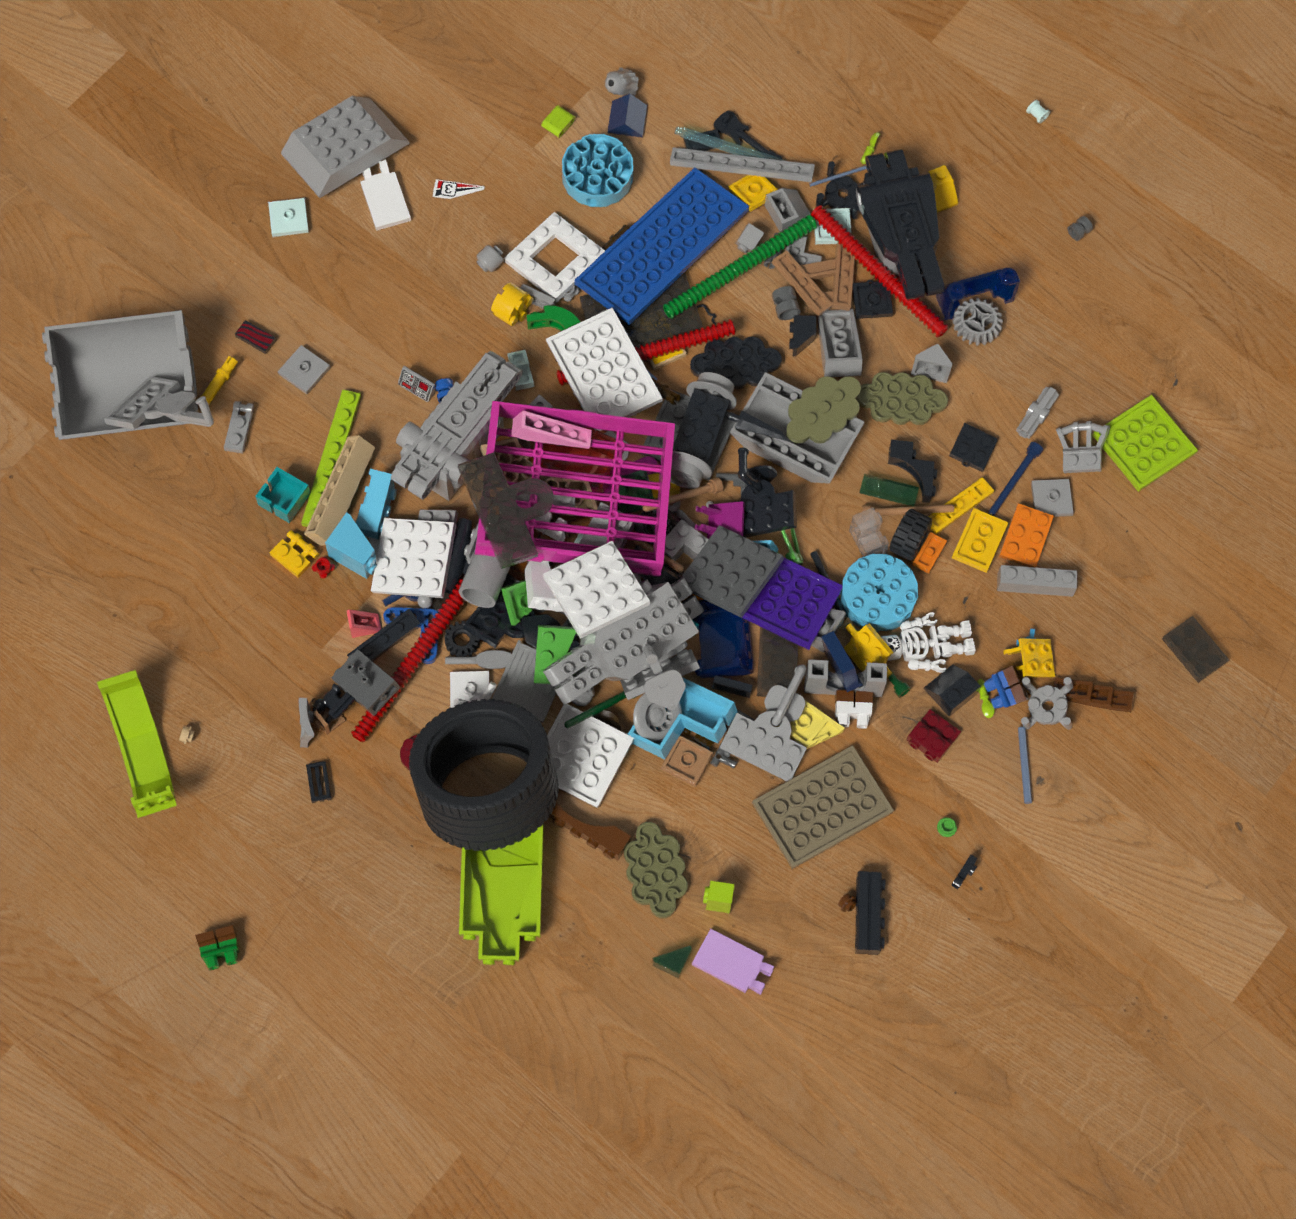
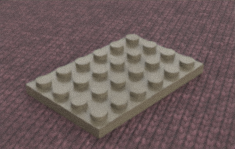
M853 745L752 801V805L792 869L894 812Z

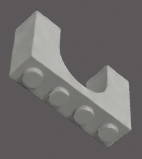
M808 660L804 693L835 695L836 690H845L837 674L828 671L827 660ZM867 663L865 670L857 673L863 685L851 691H854V695L856 691L873 692V697H882L887 682V664Z

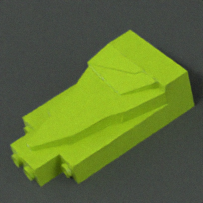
M544 824L540 828L538 827L537 831L531 833L529 837L523 838L520 842H515L514 845H507L505 848L488 849V851H474L473 849L466 850L462 848L459 935L463 936L464 940H475L476 936L479 937L478 959L483 961L485 965H495V961H503V965H515V962H520V937H524V941H536V938H540Z

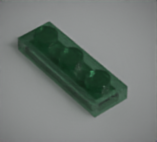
M864 474L859 493L914 507L919 487Z

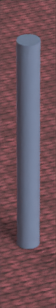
M1019 727L1018 737L1024 803L1031 804L1032 796L1026 728Z

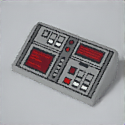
M403 366L398 385L424 401L429 402L436 393L435 384Z

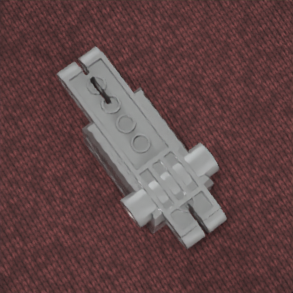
M493 351L485 353L461 384L457 381L454 383L453 387L421 427L413 422H408L401 429L396 439V444L402 447L400 452L401 460L397 463L391 475V480L405 489L408 488V491L422 500L433 490L450 501L483 459L480 448L481 445L488 443L492 401L502 402L519 381L523 371L509 361L506 362L504 358ZM498 417L497 428H504L503 417Z

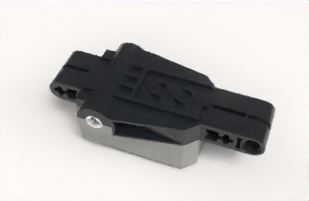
M902 149L888 151L884 155L883 153L866 156L865 163L869 177L864 178L863 185L856 187V198L859 210L867 224L879 263L882 262L883 266H886L887 270L891 271V274H895V277H900L907 300L922 298L925 294L926 296L944 293V282L935 256L939 241L935 192L929 172L919 173L917 167L908 169Z

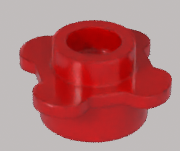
M321 557L312 565V570L317 572L322 579L326 578L327 574L335 569V565L330 563L326 557Z

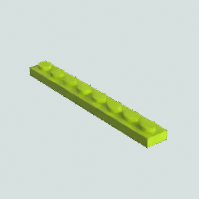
M342 389L301 522L302 526H308L347 437H349L361 398L360 393Z

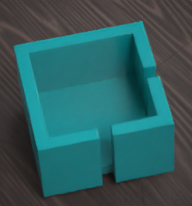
M276 467L267 479L268 484L264 483L255 497L260 507L271 513L275 512L277 517L290 524L310 496V489L308 484Z

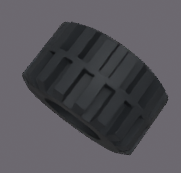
M912 508L909 509L901 519L893 535L890 551L909 561L913 560L929 533L932 518Z

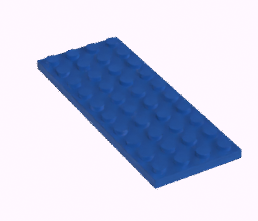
M694 167L574 280V284L607 309L613 308L616 315L630 325L749 211V206Z

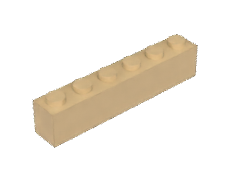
M361 436L347 437L304 535L320 546L326 545L325 542L350 508L352 498L357 492L360 480L364 476L368 462L372 458L375 447Z

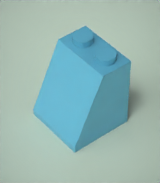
M346 512L325 542L328 556L367 579L370 574H374L377 566L375 550L350 514Z

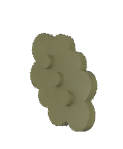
M886 372L876 374L871 384L861 385L860 395L856 399L861 407L870 409L874 420L878 422L892 420L898 425H904L909 421L916 425H924L930 420L932 413L944 411L948 403L945 392L933 389L932 381L927 376L916 375L911 377L904 372H899L894 376Z
M826 376L820 378L816 382L815 387L804 389L801 399L792 401L788 408V416L791 421L787 425L786 434L789 440L794 443H803L810 438L815 443L820 444L829 441L832 432H841L845 428L846 422L856 418L859 413L860 406L856 400L861 390L859 381L854 377H844L837 381L833 377Z
M644 822L637 828L636 840L630 842L625 847L624 858L629 864L626 876L628 881L633 884V899L638 904L649 905L654 916L665 919L674 913L676 909L675 900L682 898L687 892L688 883L682 875L685 870V862L678 856L680 844L675 837L662 835L660 827L653 822Z

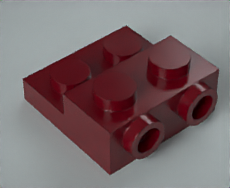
M929 709L922 720L910 732L906 741H908V744L913 749L922 751L928 760L938 763L959 737L961 731Z

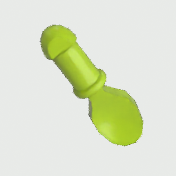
M879 132L874 133L870 138V146L866 147V151L860 160L862 164H866L865 157L875 151L874 146L880 135Z
M979 679L977 682L981 686L979 694L980 700H983L981 706L982 713L986 718H991L994 715V707L988 700L989 695L984 686L985 681Z

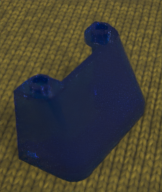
M1012 268L995 269L944 283V293L936 294V299L946 321L954 319V311L960 305L959 300L990 291L993 299L1000 297L1004 300L1005 304L1014 302L1020 279L1017 272Z
M699 601L704 611L692 619L699 626L702 658L697 660L700 667L695 670L697 676L700 678H713L715 675L728 677L753 674L754 661L750 621L709 601Z

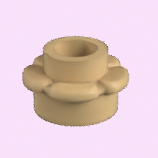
M183 726L179 741L184 742V744L187 741L191 742L194 731L191 730L192 726Z

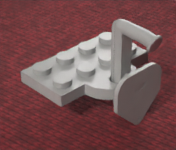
M647 644L643 650L646 655V662L651 667L639 672L629 680H620L624 693L628 700L646 693L651 703L674 710L677 708L686 687L682 676L700 667L691 649L682 650L676 656L667 658L659 663L653 648Z

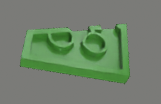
M526 580L501 588L511 625H517L524 615H528L532 611V608H528Z
M538 625L534 683L550 684L543 670L567 654L576 634L573 627Z

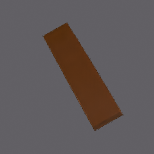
M1055 678L1053 687L1060 690L1065 685L1064 679ZM1072 680L1073 688L1065 695L1067 701L1130 713L1132 712L1134 692L1114 690V687L1094 685L1093 682Z

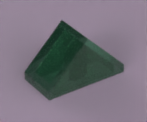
M691 945L652 958L653 966L679 979L691 955Z

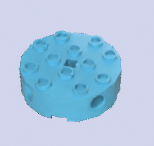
M589 134L583 136L581 140L572 143L566 149L562 158V183L567 193L578 203L590 207H606L619 202L629 192L633 182V157L617 138L605 134Z
M871 554L859 558L848 568L842 581L843 588L840 596L848 618L856 626L863 628L866 624L870 623L876 632L891 631L899 628L903 622L910 618L918 598V583L913 571L902 560L888 554Z

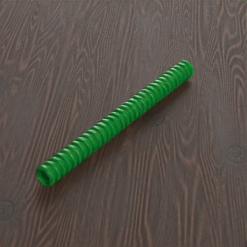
M807 215L801 221H797L792 226L784 229L783 232H779L778 235L776 234L774 238L771 237L765 243L752 249L751 252H747L742 258L739 257L733 263L720 269L719 272L710 275V278L707 277L705 281L702 280L696 284V287H691V289L683 292L682 295H678L672 301L670 300L668 304L665 303L663 305L665 314L671 319L674 318V315L677 316L679 312L682 313L684 310H687L688 306L692 307L693 304L698 303L702 298H706L707 295L716 292V289L719 290L725 284L738 278L739 275L748 272V269L751 270L753 266L756 267L762 261L770 258L771 255H775L776 252L778 253L780 250L788 247L794 241L802 238L803 235L805 236L812 232V230L817 228L815 219Z

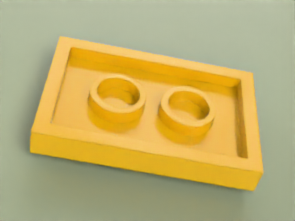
M973 508L952 555V559L987 573L1009 522Z

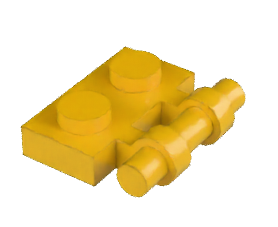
M290 530L286 536L291 541L287 543L282 539L269 553L270 556L299 578L311 566V562L307 558L311 555L316 559L320 553L315 550L311 543L305 542L299 533L296 534ZM297 545L304 550L301 554L294 549Z

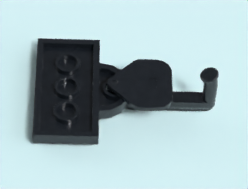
M507 574L502 588L517 583L519 580ZM501 590L495 605L491 608L478 607L465 622L463 629L494 648L498 646L506 635L512 638L525 637V641L536 648L538 625L561 626V624L547 614L535 615L532 609L528 615H524L517 625H511ZM573 640L568 652L579 646L580 643Z

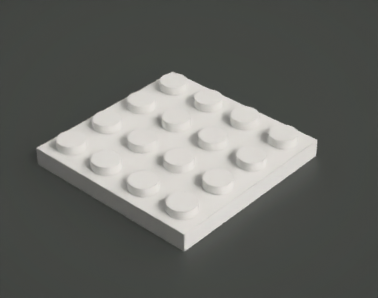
M384 518L371 592L444 598L457 524L454 522Z
M613 541L543 573L545 582L580 639L650 605L649 598Z
M564 704L547 735L557 773L558 787L598 808L634 738L594 717H590L567 729L564 727V723L583 712L568 704Z

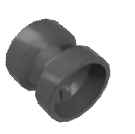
M1081 216L1077 219L1076 223L1069 225L1067 230L1074 240L1079 241L1084 237V234H1088L1093 230V225L1087 217Z

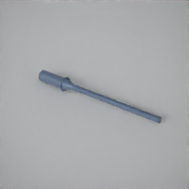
M866 166L809 183V185L812 187L867 168Z

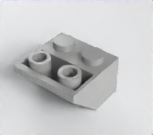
M781 188L766 195L765 207L780 232H783L784 229L792 226L797 221H801L807 215L811 216L797 190Z

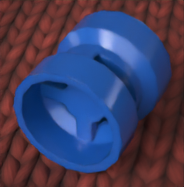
M444 378L435 382L439 403L453 387L452 379Z

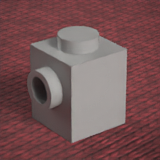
M748 223L735 244L738 245L737 248L743 253L751 252L764 232Z

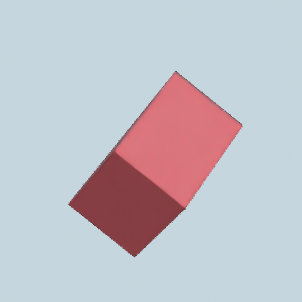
M347 610L352 638L375 634L381 630L378 614Z

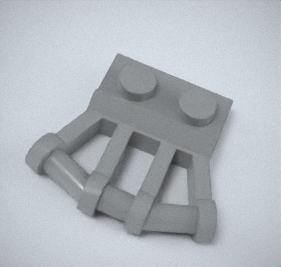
M1086 421V423L1073 422V424L1064 428H1057L1056 432L1063 446V472L1102 471V447L1108 436L1110 426H1101L1092 423V421ZM1086 430V447H1079V431ZM1092 431L1101 433L1096 446H1092ZM1073 432V448H1068L1064 435Z

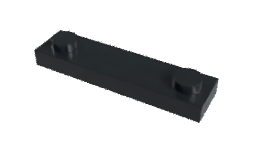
M408 609L347 654V656L349 657L358 649L373 662L420 627L421 623L411 610Z

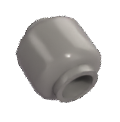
M486 245L477 254L476 263L485 272H494L503 263L501 256L503 252L496 245L494 247Z

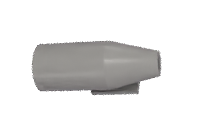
M502 512L499 515L503 517L518 518L510 512ZM493 523L490 528H486L487 533L517 536L518 526ZM477 525L476 529L472 530L470 544H467L465 547L464 555L467 558L469 567L459 588V594L464 600L475 606L491 608L497 601L513 559L475 555Z

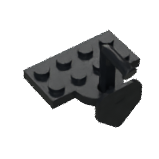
M744 447L739 448V471L737 475L747 484L741 494L740 501H736L745 502L743 537L747 538L797 528L796 493L793 490L777 493V490L770 483L777 476V471L767 465L747 468L749 450Z

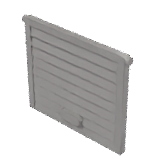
M518 640L492 699L518 704L520 707L522 706L527 711L533 713L538 718V721L543 723L556 692L554 689L557 686L534 683L536 649L522 644Z

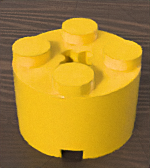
M508 283L502 288L505 290L502 295L497 294L491 311L500 320L510 326H514L518 321L522 322L526 318V310L533 302V297L513 283Z

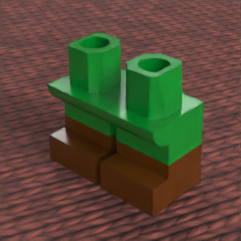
M233 925L216 929V935L213 930L195 935L201 958L206 963L209 971L219 968L218 958L225 957L227 965L238 963L237 953L240 952L236 930Z

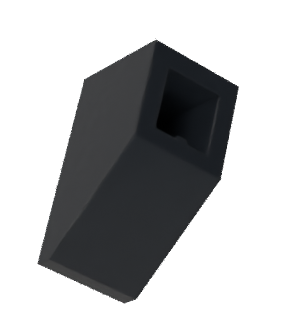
M794 315L793 322L789 324V333H793V338L789 339V349H792V356H797L815 341L816 316Z

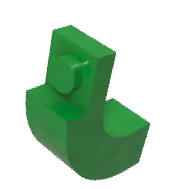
M544 306V313L533 312L526 315L528 330L552 327L564 331L580 323V320L572 312L558 306Z

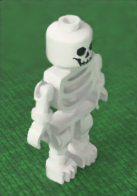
M930 612L922 618L916 617L915 620L910 622L909 620L905 621L900 626L902 632L899 637L897 635L881 637L894 652L887 661L898 660L903 654L904 661L909 662L908 667L911 670L924 669L929 671L932 669L943 673L946 668H940L938 664L944 665L946 661L939 659L940 656L947 658L956 653L961 655L963 652L966 656L975 654L973 638L965 639L963 645L962 643L951 645L950 642H947L953 635L958 637L960 634L962 638L971 637V624L969 620L962 621L960 627L954 625L952 628L942 625L937 627L938 631H936L933 625L938 620H928L929 617L934 616V612ZM923 625L931 626L929 629L931 639H927L926 634L921 629ZM930 647L933 648L934 657L938 659L937 661L930 662L927 659L923 661ZM920 648H924V653L919 655Z

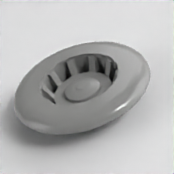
M644 693L637 701L633 712V722L638 734L654 743L662 742L679 713L682 714L680 702L676 709L667 708L666 711V707L651 703L646 693Z

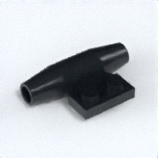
M459 518L457 521L445 594H452V590L456 589L455 586L459 583L462 574L465 575L469 567L464 551L466 545L471 542L473 522L465 518Z

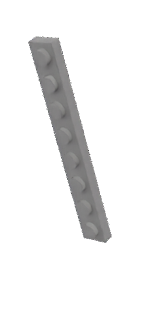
M674 147L670 158V165L695 167L697 169L812 182L815 164Z

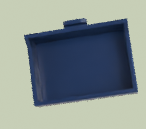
M834 631L821 636L826 657L845 690L849 692L862 686L863 684L856 673L854 665Z

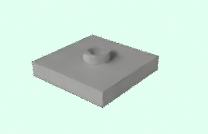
M301 345L278 370V375L305 394H308L327 373L330 365Z
M1069 479L1036 480L1031 482L1034 509L1054 515V517L1073 516Z

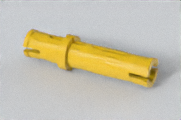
M228 356L221 368L217 369V374L201 395V397H206L208 405L224 382L229 380V375L238 364V361L233 357L231 358V356Z

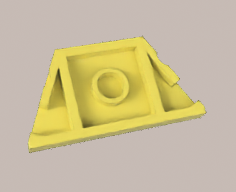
M806 700L805 708L800 718L790 722V738L807 747V749L844 731L843 726Z

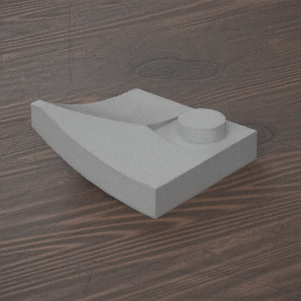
M299 698L300 747L308 748V742L314 737V732L310 725L314 720V711H311L307 698Z

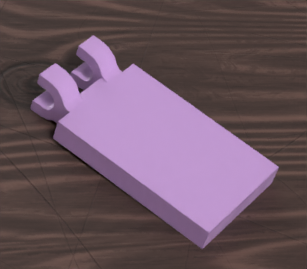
M712 929L709 930L692 962V966L744 993L749 988L760 995L765 984L755 980L759 972L770 977L774 970V966L762 962L764 959L763 955Z

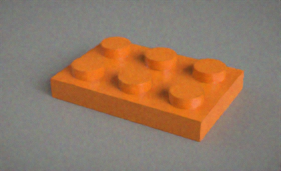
M1018 503L999 557L1036 568L1054 515Z

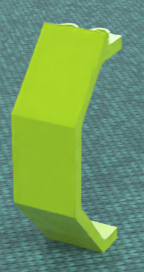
M136 670L98 681V688L103 696L120 745L132 787L133 797L130 799L136 810L137 817L140 818L177 806L171 775L158 731Z

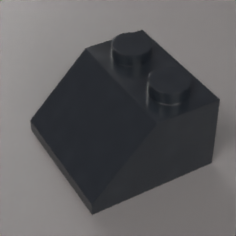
M952 664L945 672L926 685L924 690L950 717L975 697L981 686L967 671Z

